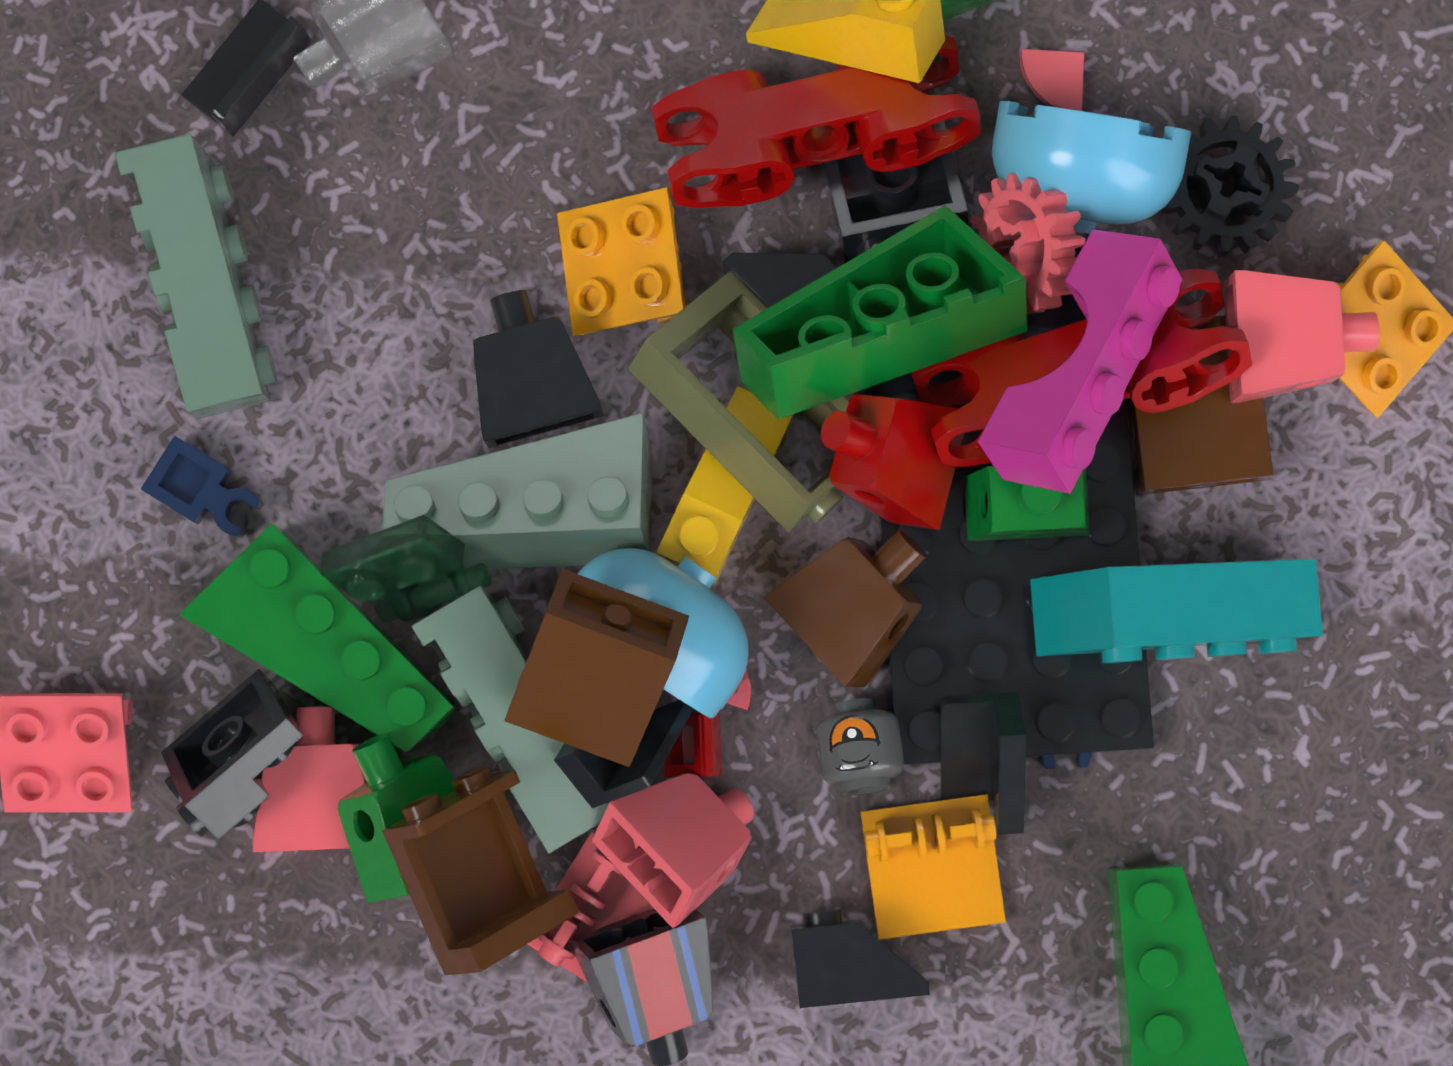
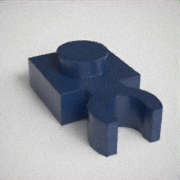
M175 435L141 487L142 491L198 525L207 511H212L217 526L223 532L236 538H243L246 531L231 521L230 511L232 507L239 502H246L248 505L261 510L264 505L263 501L256 494L247 489L231 488L227 490L224 488V484L233 471Z

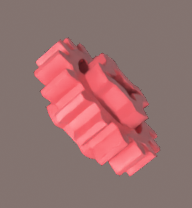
M1016 173L1008 174L1007 181L1005 178L993 179L991 181L992 192L980 193L978 197L980 205L984 210L983 214L972 215L970 222L979 230V236L1025 277L1027 314L1059 308L1062 306L1061 295L1072 294L1065 283V279L1077 259L1075 257V248L1082 247L1085 244V238L1076 235L1074 225L1081 218L1080 212H1067L1065 208L1068 202L1066 193L1060 190L1041 192L1036 178L1026 177L1023 185Z

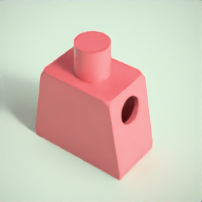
M1236 270L1223 282L1226 326L1244 331L1249 342L1252 366L1241 376L1229 383L1230 403H1240L1334 382L1345 374V352L1376 351L1378 349L1380 333L1377 314L1375 312L1342 313L1341 289L1336 282L1247 270ZM1227 349V358L1231 356L1234 351L1233 349Z
M330 706L296 708V724L303 736L297 741V746H294L285 760L274 767L263 770L261 781L269 797L261 803L257 811L252 842L253 852L349 849L337 807L341 798L366 783L352 752V749L359 744H336L334 708Z
M686 773L611 801L592 842L672 928H675L702 904L736 869L752 839L746 824L752 821L754 809L748 796L741 790L732 788L717 796L698 775Z

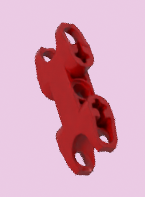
M945 35V41L937 53L943 55V58L940 62L928 68L920 83L836 64L835 72L770 87L766 77L760 72L745 69L710 76L670 93L651 107L658 141L672 146H707L678 159L673 166L667 169L674 204L689 208L745 206L773 199L786 192L794 181V169L862 154L866 165L872 170L889 172L922 165L966 145L981 134L980 112L976 100L962 94H925L934 88L948 83L952 77L960 72L958 48L954 37ZM682 111H693L701 115L684 123L672 124L668 122L672 116ZM964 117L960 124L947 130H939L932 127V125L949 118ZM716 174L711 182L701 187L684 185L691 178Z
M1203 269L1178 271L1182 278L1178 296L1175 302L1167 308L1152 337L1148 354L1144 359L1140 360L1124 391L1123 399L1131 397L1135 407L1141 411L1157 413L1195 402L1208 393L1234 381L1252 366L1249 342L1242 329L1219 326L1193 330L1212 320L1225 307L1221 282L1215 271ZM1197 289L1207 291L1204 298L1200 301L1176 307L1178 300L1185 293ZM1087 319L1029 337L1024 332L911 372L920 402L942 406L966 404L942 417L938 424L931 429L941 464L966 467L991 463L978 440L1006 388L1038 380L1066 362L1083 339L1087 328ZM1220 350H1234L1228 359L1219 364L1204 365L1199 362V360ZM944 370H957L963 374L945 384H929L930 379L935 374ZM982 429L979 437L967 445L955 446L949 444L951 439L959 434Z

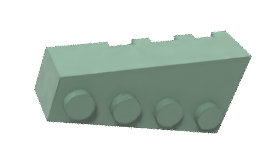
M191 134L114 152L120 175L127 174L137 184L141 201L136 202L135 206L130 207L136 232H140L147 251H155L158 262L150 264L148 275L154 296H156L162 313L171 312L173 323L165 325L164 332L186 411L195 418L201 419L271 401L268 384L277 382V374L268 345L258 347L253 323L263 321L262 311L253 284L243 286L238 263L248 261V254L240 226L238 224L229 226L224 202L233 200V191L225 165L223 163L214 165L212 158Z
M640 413L385 481L382 541L397 573L586 565L595 557L615 549L637 548L651 551L652 446L644 415Z
M479 586L412 625L422 645L425 646L431 643L441 660L438 662V666L441 670L442 678L463 707L467 706L473 715V718L470 720L474 731L486 751L496 764L500 762L504 771H516L520 783L509 789L548 854L598 826L609 803L592 809L556 764L554 759L564 743L504 721L528 659L515 636L524 631L525 628L507 597L495 602L492 595Z

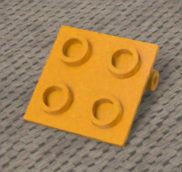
M669 187L557 213L573 336L595 333L657 319L658 323L665 324L687 306L681 275L682 263L679 260L680 248L677 243L675 230V211L672 206Z
M1381 240L1368 255H1363L1359 260L1360 265L1344 283H1339L1342 313L1375 312L1378 317L1380 333L1378 349L1376 351L1345 352V374L1339 378L1376 418L1385 411L1453 332V317L1384 240Z
M988 794L860 812L878 940L1006 922L994 840H996V828L993 814H990Z

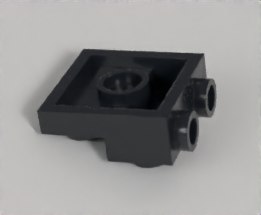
M944 121L932 125L935 129L946 130ZM952 151L922 165L889 172L872 170L866 165L862 154L823 163L831 196L832 212L845 263L945 205L969 226L968 208Z
M260 669L255 671L161 752L171 774L165 779V783L181 802L176 807L177 811L185 822L201 837L210 831L217 839H220L232 827H240L250 821L259 810L261 803L269 797L258 774L265 768L274 767L285 760L293 750L295 742L303 736L276 686Z

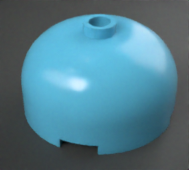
M1011 101L999 102L992 145L993 163L998 178H1005L1007 181L1008 174L1016 173L1022 185L1026 177H1033L1038 180L1041 192L1060 190L1066 193L1068 202L1065 208L1067 212L1079 211L1081 215L1079 221L1074 225L1075 232L1090 234L1092 229L1095 230L1096 222L1122 225L1145 220L1164 208L1180 186L1192 131L1165 126L1163 138L1153 137L1155 127L1139 120L1043 105L1035 106L1033 117H1026L1028 107Z
M637 548L615 549L603 553L588 562L578 572L579 575L689 615L677 659L664 690L711 719L714 718L718 711L724 708L740 684L749 656L748 638L739 615L727 601L710 590L717 578L685 556L680 564L675 566L656 553Z

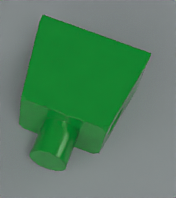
M994 466L985 467L964 477L967 541L1090 535L1086 469H1083L1071 494L1003 480ZM986 492H987V500H988L987 512H986V505H985V495H986Z
M385 733L373 737L352 749L366 783L341 798L337 807L368 903L409 895L382 830L404 819L401 808L429 794L438 793L439 797L442 798L455 791L452 780L455 778L439 756L430 754L400 761L388 734Z

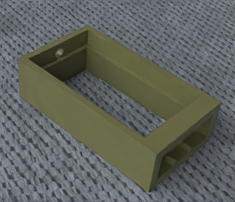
M729 271L646 338L628 370L790 533L807 517L817 524L842 500L843 496L837 491L838 488L831 483L830 471L806 490L679 361L680 358L717 328L735 344L733 328L768 309ZM849 394L801 412L821 431L825 419L832 412L837 410L846 412L849 399L854 395Z

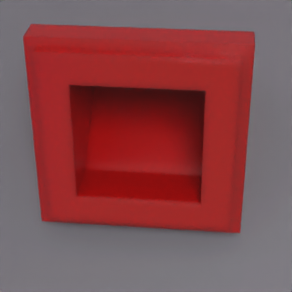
M700 712L691 713L665 760L666 778H675L686 773L698 775L699 777L722 776L720 712L712 719Z

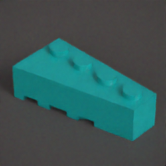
M1316 559L1105 567L1030 579L1036 657L1101 653L1102 663L1142 661V650L1155 649V660L1193 658L1195 657L1194 646L1206 645L1208 657L1247 654L1246 643L1251 642L1258 643V654L1298 651L1297 639L1323 636Z

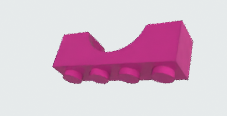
M1092 229L1065 279L1066 285L1088 321L1081 343L1068 360L1050 374L1030 383L1007 387L978 440V443L1003 480L1071 494L1083 469L1091 463L1096 444L1111 415L1121 406L1124 391L1140 360L1144 359L1148 354L1152 337L1167 308L1175 302L1178 296L1182 278L1161 239Z

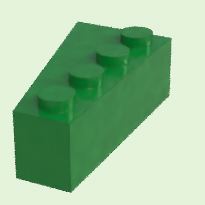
M945 205L733 328L741 382L777 419H781L1028 331L1025 277Z
M272 523L179 614L181 617L377 735L387 733L392 744L406 753H416L460 709L283 529Z
M1166 864L1107 868L1123 1066H1249L1183 867Z

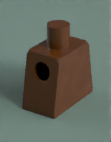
M898 530L877 552L864 540L847 537L840 540L772 589L764 598L845 687L864 688L872 680L921 611L923 605L921 600L903 580L927 556L921 547L902 530Z

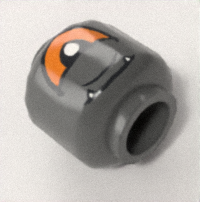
M870 698L851 699L836 703V714L822 720L817 727L820 762L824 780L829 784L840 786V793L844 796L873 794L891 789L890 780L900 775L904 768L897 716L886 710L875 709L874 700Z

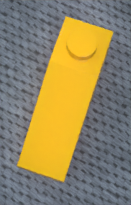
M767 0L746 32L748 43L916 83L921 82L945 41L941 0Z
M737 386L726 409L775 457L794 414L777 419L752 392ZM707 449L683 493L656 553L675 566L680 564L684 556L716 577L717 579L714 582L716 584L755 498Z

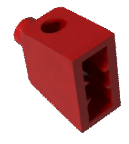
M855 394L849 399L846 412L841 410L832 412L825 419L821 428L822 443L825 447L836 451L829 475L832 485L888 522L940 530L956 466L941 464L931 429L938 424L942 417L959 408L898 398ZM964 433L955 436L949 444L961 446Z

